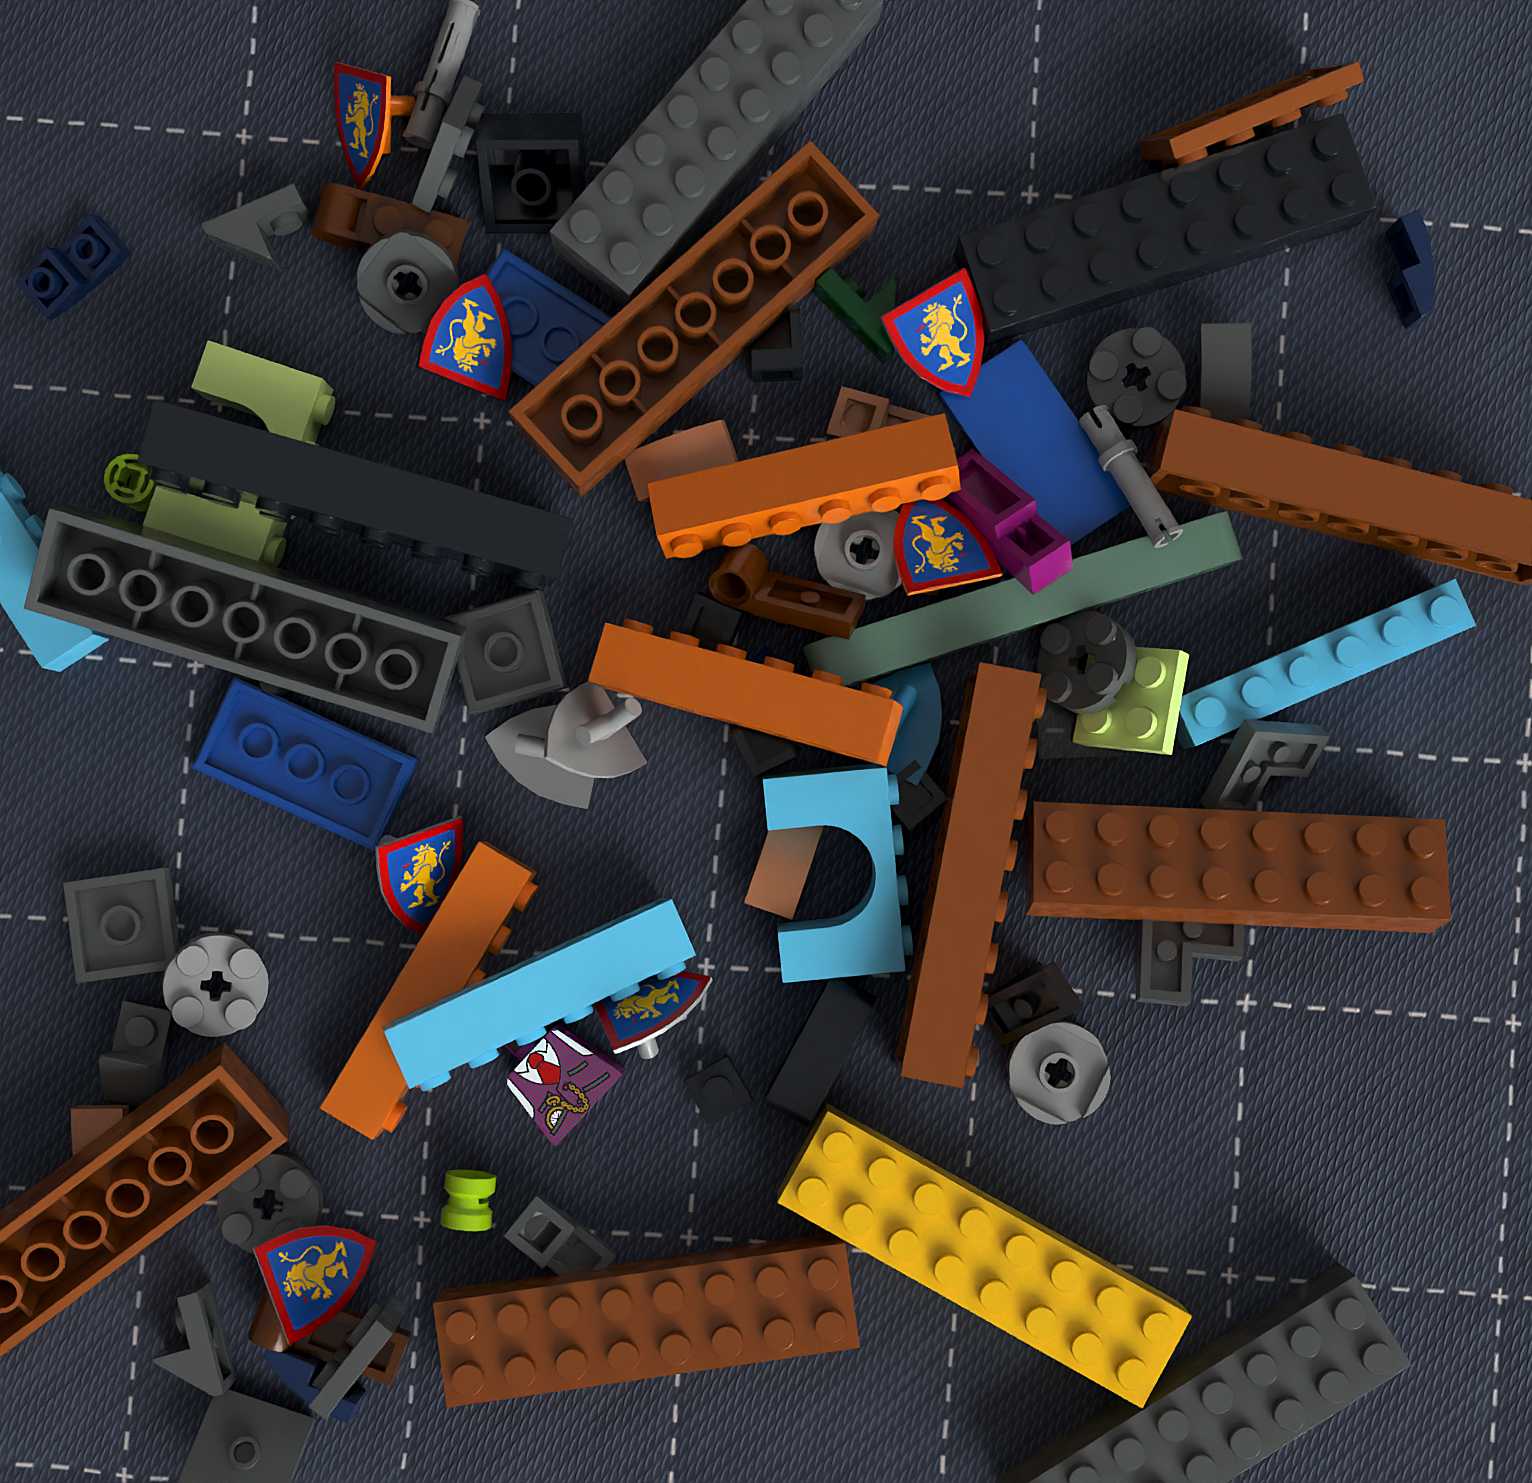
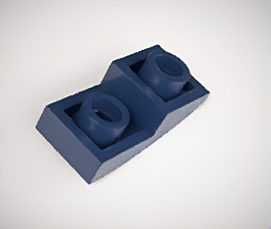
M89 214L58 249L46 247L16 280V283L47 319L53 320L102 283L129 257L131 252L100 216Z

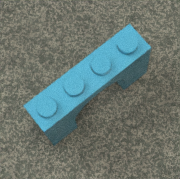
M875 763L762 774L768 831L822 825L839 827L858 837L869 850L872 860V878L869 888L862 900L850 911L827 919L777 923L782 982L788 983L905 971L904 956L913 955V943L910 925L901 926L899 906L908 905V889L906 876L896 874L895 856L904 855L901 825H892L890 805L899 804L896 774L887 775V767Z

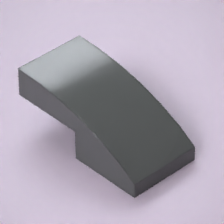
M1251 322L1200 324L1197 328L1198 379L1194 383L1195 407L1210 411L1212 419L1231 423L1233 419L1249 420L1252 378Z
M536 1194L504 1233L506 1239L540 1267L548 1266L557 1275L571 1274L573 1271L590 1268L592 1270L604 1269L609 1266L617 1255L613 1249L588 1228L538 1194Z

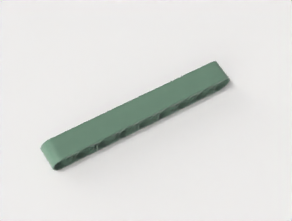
M1228 512L1213 514L1180 525L1184 531L1174 541L1167 530H1163L1162 533L1169 544L1161 548H1154L1150 537L1144 536L1072 559V570L1034 595L1013 578L856 628L849 640L831 636L813 642L802 648L811 677L814 669L825 671L842 677L841 686L850 687L1054 622L1074 613L1088 611L1243 560Z

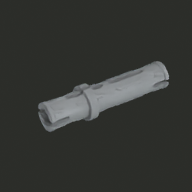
M449 0V6L434 45L424 79L416 83L413 93L417 99L407 128L403 133L405 140L415 146L424 149L433 148L444 112L448 110L454 98L451 92L464 59L475 22L481 12L478 9V5L470 0Z
M1107 405L1093 408L1102 424V428L1097 427L1089 412L1085 413L1080 418L1079 425L1085 430L1092 444L1099 452L1098 462L1103 471H1110L1117 485L1122 490L1152 540L1154 548H1161L1169 544L1159 528L1160 524L1164 525L1172 540H1176L1184 530L1177 523L1144 467L1137 459L1136 453L1138 449L1131 439H1125L1110 414Z

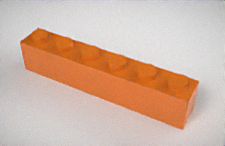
M945 413L647 483L656 536L666 559L672 557L690 558L698 555L702 550L724 545L737 547L748 543L751 539L771 534L789 535L797 532L801 527L818 523L836 524L847 520L850 516L870 511L888 512L896 509L900 504L921 499L928 501L939 500L948 496L951 492L961 490L958 463Z
M624 619L622 627L605 622L589 675V682L619 693L887 766L904 708L895 700L890 699L892 695L891 690L869 683H862L860 691L841 686L842 677L815 669L811 678L793 673L794 664L772 657H765L763 665L745 660L746 651L723 644L717 645L716 652L698 647L700 639L679 632L671 631L669 639L652 635V626L630 619Z
M486 841L478 842L320 1109L372 1140L383 1133L384 1129L391 1133L394 1131L408 1108L401 1101L409 1087L382 1026L485 979L486 973L482 972L480 968L489 953L497 956L509 939L512 930L506 927V924L515 909L524 912L534 897L538 886L532 883L537 871Z

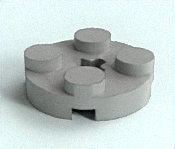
M896 510L888 512L870 511L850 516L847 520L836 524L823 522L817 532L814 545V558L818 575L822 581L828 586L866 595L865 602L884 599L901 586L902 582L893 555L894 529L899 513ZM863 538H869L873 541L872 549L878 552V557L876 560L868 559L865 565L856 562V554L850 552L851 544L860 545Z
M206 933L190 940L188 944L182 946L169 959L163 973L162 992L165 1004L177 1024L198 1035L219 1037L245 1029L255 1021L256 1015L263 1008L266 1001L269 981L267 970L259 955L246 942L237 936L227 933ZM214 971L222 972L223 980L230 982L229 989L221 991L220 997L211 998L209 991L201 989L200 986L202 980L207 981L211 979L212 972Z
M1060 1020L1016 1040L1007 1060V1084L1018 1104L1032 1117L1049 1124H1066L1069 1121H1075L1080 1117L1084 1118L1092 1114L1101 1105L1110 1085V1068L1107 1065L1104 1049L1093 1034L1079 1025ZM1059 1058L1066 1059L1065 1068L1072 1073L1071 1078L1068 1082L1059 1080L1055 1086L1048 1083L1050 1075L1045 1071L1049 1062L1056 1064Z

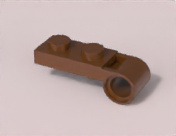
M323 183L311 235L336 246L354 247L356 244L368 248L374 241L384 235L391 234L399 229H409L413 232L426 234L437 240L449 252L457 268L468 220L434 210L428 213L410 203L342 184Z
M751 543L729 547L709 578V590L719 603L731 608L751 612L754 616L770 619L779 624H790L817 631L826 636H836L849 640L864 612L866 595L768 571V560L765 554Z
M265 1286L247 1337L254 1344L268 1350L289 1352L294 1349L328 1362L342 1344L351 1350L352 1346L345 1341L365 1314L343 1307L334 1318L320 1328L289 1345L287 1344L268 1289ZM397 1327L361 1375L391 1386L396 1378L412 1332Z

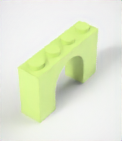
M209 340L207 341L191 387L207 400L261 418L271 433L317 446L319 445L315 442L321 424L327 425L335 407V397L332 396L333 389L323 378ZM157 486L143 522V526L275 567L282 560L286 547V539L282 536L287 523L259 515L260 510L255 509L253 504L240 501L239 508L234 509L189 493L187 495L179 494Z

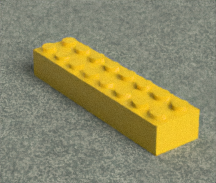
M827 1103L777 1191V1203L1140 1408H1143L1192 1318V1315L1179 1301Z

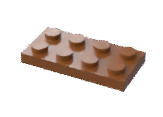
M1359 61L1315 67L1141 139L1137 143L1142 159L1160 160L1162 166L1178 162V166L1189 164L1208 155L1206 147L1222 143L1225 146H1231L1255 136L1253 128L1271 124V127L1280 126L1302 116L1300 109L1316 104L1318 108L1342 101L1348 98L1347 88L1364 82Z

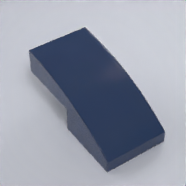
M1419 209L1401 216L1385 232L1402 270L1386 285L1405 329L1415 326L1431 313L1434 298L1435 279L1431 244Z
M266 1349L263 1357L273 1371L296 1394L308 1403H311L319 1392L312 1383L320 1374L319 1371L323 1360L294 1349L289 1352H277ZM352 1385L329 1416L349 1424L359 1410L366 1390Z

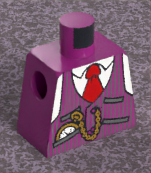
M559 1023L543 1039L539 1038L522 1046H518L516 1040L503 1045L521 1062L505 1079L507 1085L555 1147L626 1070L621 1063Z

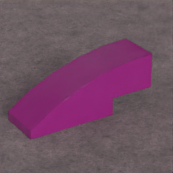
M975 449L957 459L961 490L951 492L946 497L952 506L964 514L983 534L996 559L1017 581L1034 595L1073 569L1070 540L1037 514L1036 500Z

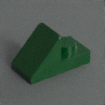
M832 268L828 269L816 281L815 295L883 365L891 359L894 346L888 337L880 316L895 308L896 278L893 277L865 303L862 300L865 294L855 280L847 274L840 277Z

